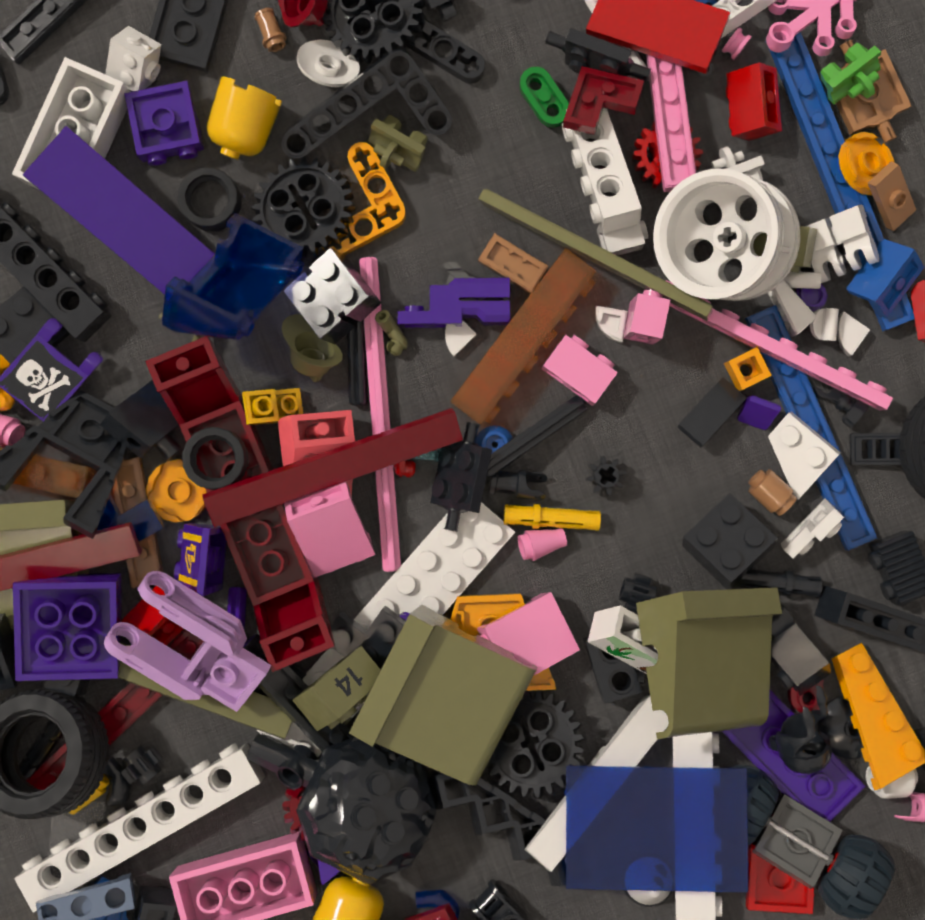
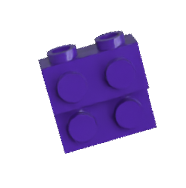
M188 81L124 93L136 154L143 162H148L150 166H158L167 163L166 157L179 155L180 159H192L198 156L197 151L205 150L199 119L195 113Z

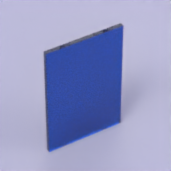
M566 765V858L564 860L566 864V889L748 892V794L746 768Z

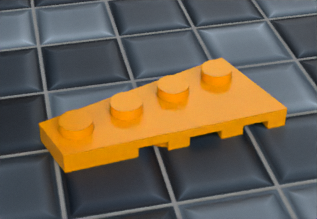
M860 643L831 658L844 699L849 701L853 713L850 716L853 727L858 729L864 747L861 748L864 761L869 762L874 777L871 778L874 790L885 787L924 764L925 750L864 645Z

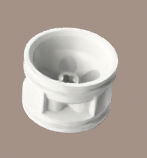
M709 169L687 177L667 195L658 211L654 225V250L663 273L677 288L685 293L704 299L750 300L773 290L785 279L792 269L800 247V224L793 205L775 186L734 170ZM752 197L757 204V213L751 221H745L741 217L740 206L744 200ZM712 202L717 203L722 211V218L716 225H708L703 218L705 207ZM736 233L737 239H734L731 241V243H728V237L733 236V234ZM766 233L767 241L762 256H758L753 248L754 240L758 235ZM701 240H707L713 246V253L709 259L700 263L694 257V248ZM738 259L742 264L741 274L736 280L730 282L724 274L725 266L729 261Z

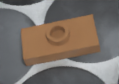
M890 162L868 182L886 228L894 231L916 211L899 164Z
M495 233L478 259L480 264L503 278H510L511 283L531 295L549 267Z

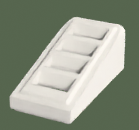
M784 280L768 292L773 305L777 306L791 338L802 332L816 319V315Z

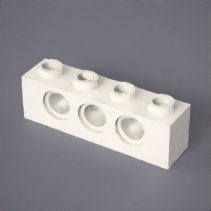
M603 108L595 135L563 128L562 123L564 138L566 142L571 141L574 148L571 150L575 169L580 168L583 177H580L584 196L590 195L592 201L589 208L593 223L600 224L603 234L640 224L642 207L607 108ZM586 139H595L596 141L589 142ZM602 165L605 166V168L597 169L594 166ZM606 192H612L616 195L609 197L603 194Z

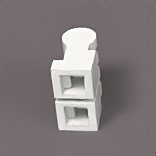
M857 205L829 218L805 226L817 229L811 263L814 272L821 273V283L831 280L828 262L832 263L839 277L846 274L845 259L837 248V245L842 243L846 252V260L854 271L862 268L858 254L860 249L870 265L879 262L878 250L872 238L863 205Z

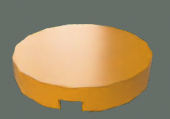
M860 132L847 138L841 145L838 156L841 172L848 184L860 194L872 196L868 182L886 165L894 162V158L885 143L881 145L875 140L879 137L868 132Z
M182 459L167 461L159 465L149 476L146 495L153 512L162 519L176 523L190 521L202 514L206 508L202 494L207 493L206 489L197 486L188 478L183 468Z

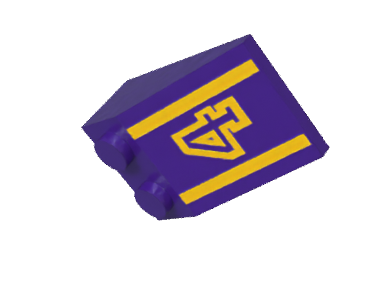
M195 523L184 524V529H180L178 533L177 546L181 548V560L176 562L174 579L179 580L180 583L201 596L222 590L227 541L221 526L214 527L213 525Z

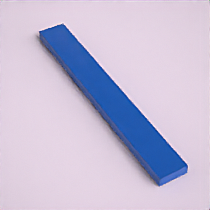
M776 305L745 318L749 327L752 323L762 326L769 331L767 336L777 341L780 338L792 341ZM760 352L772 375L770 378L786 415L792 411L840 451L807 375ZM840 453L815 482L823 500L826 498L844 517L840 521L842 526L837 533L844 549L849 551L877 539V536Z

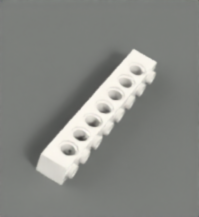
M236 743L219 752L221 758L211 764L208 759L191 768L193 774L183 780L180 775L172 778L163 784L165 790L154 795L150 791L134 801L137 806L126 811L122 807L106 817L108 822L98 827L96 823H93L78 833L80 838L70 843L68 839H65L50 849L51 855L42 859L39 854L22 865L24 870L14 879L32 912L37 911V901L76 889L260 784L265 778V774L260 765L247 759L250 749L249 745L246 743L239 748ZM217 770H227L231 775V782L225 783L220 781L217 776ZM190 785L199 786L203 791V798H194L189 791ZM162 801L170 802L174 806L175 813H165L161 806ZM134 817H139L145 821L146 830H140L135 826ZM107 833L113 834L117 838L118 846H112L107 842ZM78 850L86 851L90 861L85 862L81 860ZM50 866H55L60 870L61 878L55 877L51 873Z

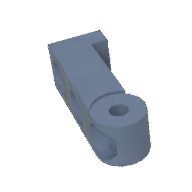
M132 874L118 876L117 879L41 899L36 902L38 920H90L135 909L136 898Z

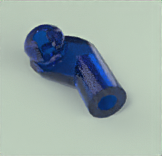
M439 889L415 892L417 908H436L450 903L457 919L459 918V905L447 891Z

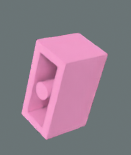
M644 290L643 294L638 293L629 304L623 339L651 345L660 341L663 338L670 300L662 298L663 296L653 290Z
M565 335L543 365L542 370L593 406L618 372L612 369L615 364L601 354L596 357L587 350L589 345L579 337L573 335L570 338Z

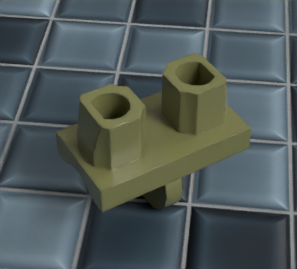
M388 115L382 121L376 118L371 125L372 131L367 143L374 148L373 151L382 156L379 165L386 169L393 162L399 167L404 165L416 172L422 162L428 139L427 136L418 130L413 131L409 137L400 132L402 127L400 120L392 115Z

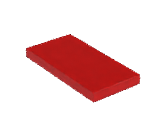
M598 0L587 24L586 34L706 74L730 18V12L695 0Z

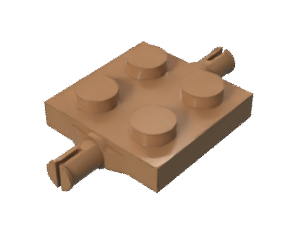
M849 40L839 46L844 57L847 50L854 45L853 40ZM884 49L878 57L881 70L877 72L880 79L873 83L875 94L870 98H865L859 94L853 99L846 95L836 105L850 135L866 128L877 127L884 143H888L897 138L889 120L893 116L908 110L912 105L888 53ZM846 63V65H845L843 68H841V69L843 70V69L846 68L849 64Z

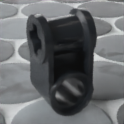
M493 879L488 882L489 887L476 900L472 899L469 902L470 908L481 920H527L524 910Z

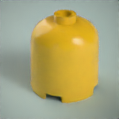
M223 76L220 79L208 119V136L212 142L222 147L220 153L238 160L240 155H257L263 151L268 141L282 100H278L276 96L249 84L247 90L234 84L235 79Z
M348 876L336 877L327 886L313 920H380L384 907L383 896L371 884H365Z

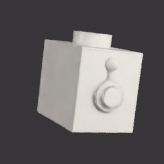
M127 26L110 39L105 75L124 82L131 91L146 89L155 81L160 72L161 66L158 62L162 44Z

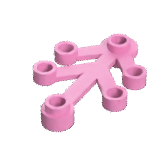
M856 0L775 1L768 6L772 14L782 15L787 9L805 10V12L789 24L776 22L771 25L766 37L769 49L777 53L787 50L791 46L794 36L817 20V37L812 49L818 56L829 55L835 44L834 38L831 36V8L838 3L840 5V19L835 27L836 36L841 39H849L853 36L857 27L853 16V2ZM820 43H824V44H826L828 47H824V46L820 45Z

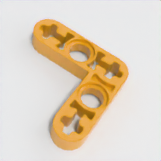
M358 142L352 145L348 151L347 158L371 206L353 215V223H344L346 228L349 227L350 233L356 242L351 244L349 237L341 242L342 248L336 250L343 255H347L400 227L406 219L403 202L385 169L379 165L380 159L373 151V147L366 142ZM360 151L364 155L370 154L367 157V161L372 171H369L367 174L360 161L354 162L357 160L356 153ZM376 177L386 182L384 191L378 194L372 193L368 189V183ZM388 206H391L393 210L399 208L400 211L397 212V219L393 221L390 217L382 219L381 224L384 227L378 229L376 219L372 214L377 212L378 218L387 214L386 208ZM360 220L370 221L373 225L371 233L367 236L358 235L355 232L357 222ZM338 233L337 236L341 239L347 234Z

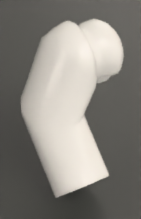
M789 272L784 281L790 288L820 289L821 273Z

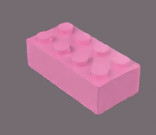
M301 831L179 865L169 876L180 920H263L313 906L318 894L305 844L301 841Z

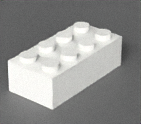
M65 57L12 175L23 183L38 189L22 174L65 126L70 128L105 159L127 111L124 93L131 92L124 82Z

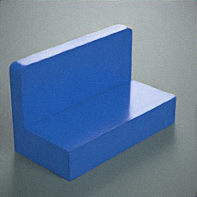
M883 239L877 246L879 262L870 265L866 261L847 286V291L852 295L867 300L877 315L888 318L925 266L915 249Z

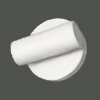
M821 308L814 312L816 319L810 323L812 335L818 340L836 341L839 309Z

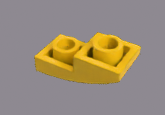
M300 388L242 392L247 425L278 423L277 421L280 418L303 414Z

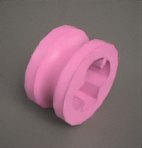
M739 27L725 44L722 52H729L731 59L735 60L752 36L749 34L747 36L743 35L742 29Z

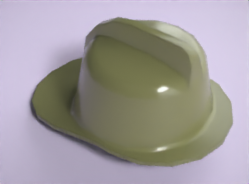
M301 314L288 316L282 322L281 331L290 347V361L293 368L299 373L309 376L313 382H319L331 367L337 366L342 361L343 354L336 344L319 339Z

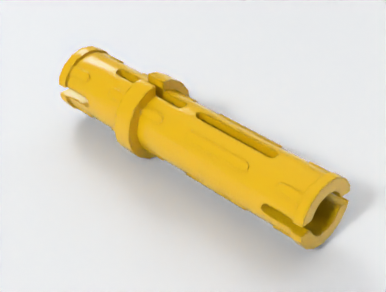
M505 504L503 521L504 525L531 526L532 529L556 527L599 531L601 514L600 511L541 507L540 504H533V506Z

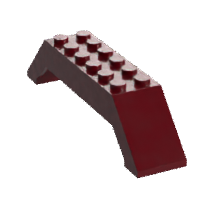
M209 336L202 337L145 361L157 392L161 394L178 422L186 442L194 433L204 428L219 427L235 433L243 440L248 451V466L245 475L239 481L273 470L255 424H246L243 397ZM219 439L210 440L199 448L196 456L197 465L205 476L221 478L232 470L235 463V454L232 447L225 441ZM284 503L220 525L252 602L260 635L259 642L268 664L271 665V671H277L334 647L335 642L318 577L313 575L287 522Z

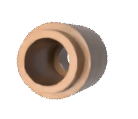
M762 469L759 470L748 482L751 485L748 492L770 513L775 512L778 516L787 512L797 500V497L792 494L793 489L771 469L766 472Z

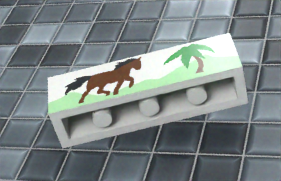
M621 605L594 613L588 643L647 674L646 667L654 666L657 663L658 652L653 645L642 646L638 615Z

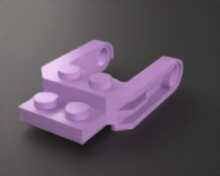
M160 571L149 572L137 589L142 599L160 610L159 613L204 642L192 659L189 660L134 625L119 622L112 626L104 639L106 650L113 657L184 700H199L202 695H210L237 712L267 675L271 665L243 648L247 637L240 619L168 574ZM150 585L160 587L165 595L156 594L151 590ZM116 636L126 637L130 641L131 646L120 644Z

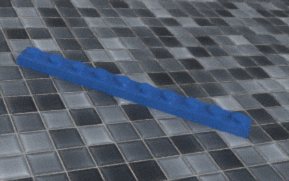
M799 32L794 36L791 46L787 50L779 53L773 52L770 49L769 51L835 214L857 205H863L867 215L866 220L877 247L884 237L867 195L860 194L854 190L844 179L841 172L838 155L841 145L845 141L803 36ZM860 249L858 251V254L861 260V265L863 266L867 260L865 258L863 251ZM906 293L888 318L876 314L882 332L914 320L913 309Z

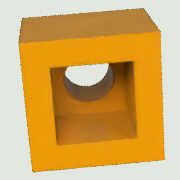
M758 347L724 363L735 387L739 391L772 376ZM741 365L749 367L750 372L748 376L742 375L740 371Z

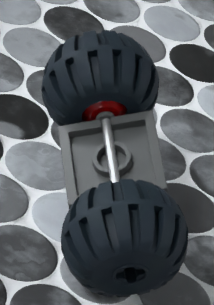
M735 765L732 767L713 796L715 798L712 808L714 833L721 838V841L733 846H749L764 828L752 851L754 854L810 889L814 888L819 878L818 892L826 905L836 914L849 919L859 920L869 917L884 898L894 876L895 863L889 852L876 840L863 835H848L834 849L843 831L842 829L785 794L780 798L772 813L779 796L778 788L773 780L764 771L749 765Z

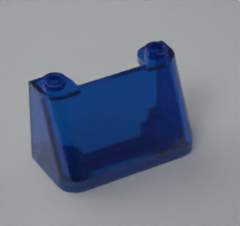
M235 213L227 221V227L230 228L228 239L225 241L220 239L217 242L216 254L193 279L188 282L175 276L166 285L162 326L175 333L232 340H239L243 336L248 337L261 314L290 280H296L301 274L304 267V262L301 261L304 247Z

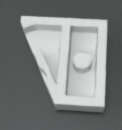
M792 411L783 418L768 436L789 486L793 489V495L798 500L841 453Z

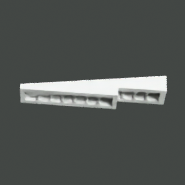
M650 695L642 697L609 743L601 747L524 849L548 871H553L656 742V733L664 732L668 727L669 722L666 713L662 710H652Z

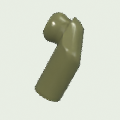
M381 310L376 314L375 320L390 339L386 349L392 355L400 356L402 351L407 349L408 340L388 310Z

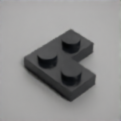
M384 606L367 630L347 614L341 612L331 625L335 646L332 648L345 657L362 646L381 669L406 620L387 606Z

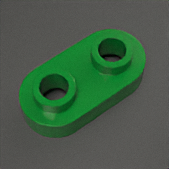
M541 67L528 68L520 78L519 87L522 96L543 125L551 128L561 126L569 105L567 99L545 69ZM537 82L541 88L535 91L529 85ZM555 108L558 111V115L550 116L547 110Z

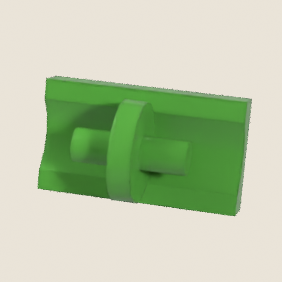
M857 42L845 53V61L849 64L846 68L842 70L833 62L821 70V81L827 88L828 100L833 105L846 95L853 99L859 94L865 98H870L875 94L873 83L880 79L877 72L881 70L878 60L881 51L875 45L868 50Z

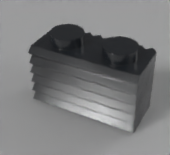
M899 531L868 544L871 550L868 553V559L875 571L879 570L883 582L880 583V588L886 600H891L893 604L903 605L925 596V558L922 555L913 531Z

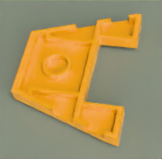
M521 593L457 596L450 620L459 624L458 628L465 633L476 636L477 634L479 635L478 627L499 619L525 605ZM547 668L534 675L526 690H556L550 669Z

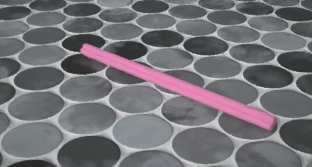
M375 257L361 258L359 260L360 276L381 301L378 260ZM381 304L363 319L372 435L391 429L384 335L382 328L375 320L376 314L382 310ZM391 465L375 471L382 569L385 572L397 571L401 566L394 467Z

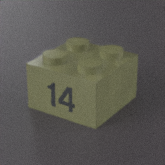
M360 646L339 660L295 697L293 702L317 731L325 726L332 729L339 723L342 724L357 711L356 707L365 702L381 670L364 648Z

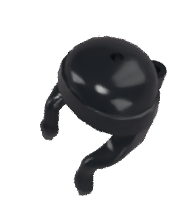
M816 685V697L819 710L810 711L807 707L803 706V712L789 716L783 722L781 731L769 737L770 748L778 752L787 768L801 774H811L823 770L828 765L832 755L829 737L816 729L817 722L828 715L827 697L823 688Z

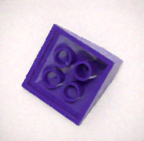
M121 573L82 574L13 582L15 681L118 679L119 660L108 653L104 646V639L112 626L121 622ZM118 635L116 639L120 643V635Z

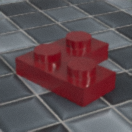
M582 66L563 120V128L595 135L603 108L635 115L644 88V80Z

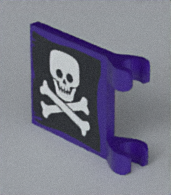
M55 318L49 319L37 335L0 376V387L43 422L50 417L49 414L71 398L103 361L101 355L97 352H92L78 367L52 346L49 341L62 328L60 322Z

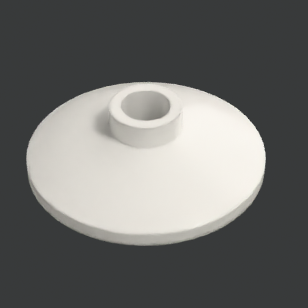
M312 40L306 42L299 48L297 53V64L302 73L318 84L329 87H342L359 74V62L354 61L351 53L344 56L340 47L336 48L332 41Z

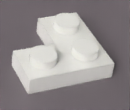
M825 498L781 543V546L793 559L798 553L804 555L813 546L814 541L812 539L814 537L821 542L825 536L831 538L841 528L842 523L840 521L844 517Z

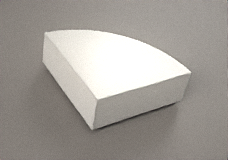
M596 306V322L602 333L609 339L622 343L628 311Z
M842 312L838 317L837 337L841 350L850 357L854 354L870 329L846 312Z
M463 320L462 326L447 324L445 329L447 347L453 357H455L477 336Z

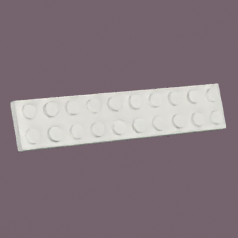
M482 502L479 513L470 511L461 513L458 532L444 529L447 513L354 620L368 630L384 606L400 615L403 612L411 613L419 606L424 605L443 615L455 602L457 596L462 594L512 537L515 531L508 525H504V521ZM333 648L327 649L302 680L310 686L344 656ZM364 702L356 707L357 711L344 722L346 725L362 708ZM292 722L285 740L257 730L260 734L263 733L291 748L295 745L307 746L316 754L317 758L322 753L294 722Z

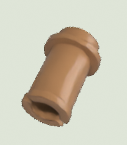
M272 8L259 10L255 13L254 17L264 38L262 41L263 46L268 48L269 52L282 50L286 46L285 41L287 37L280 30L274 10Z

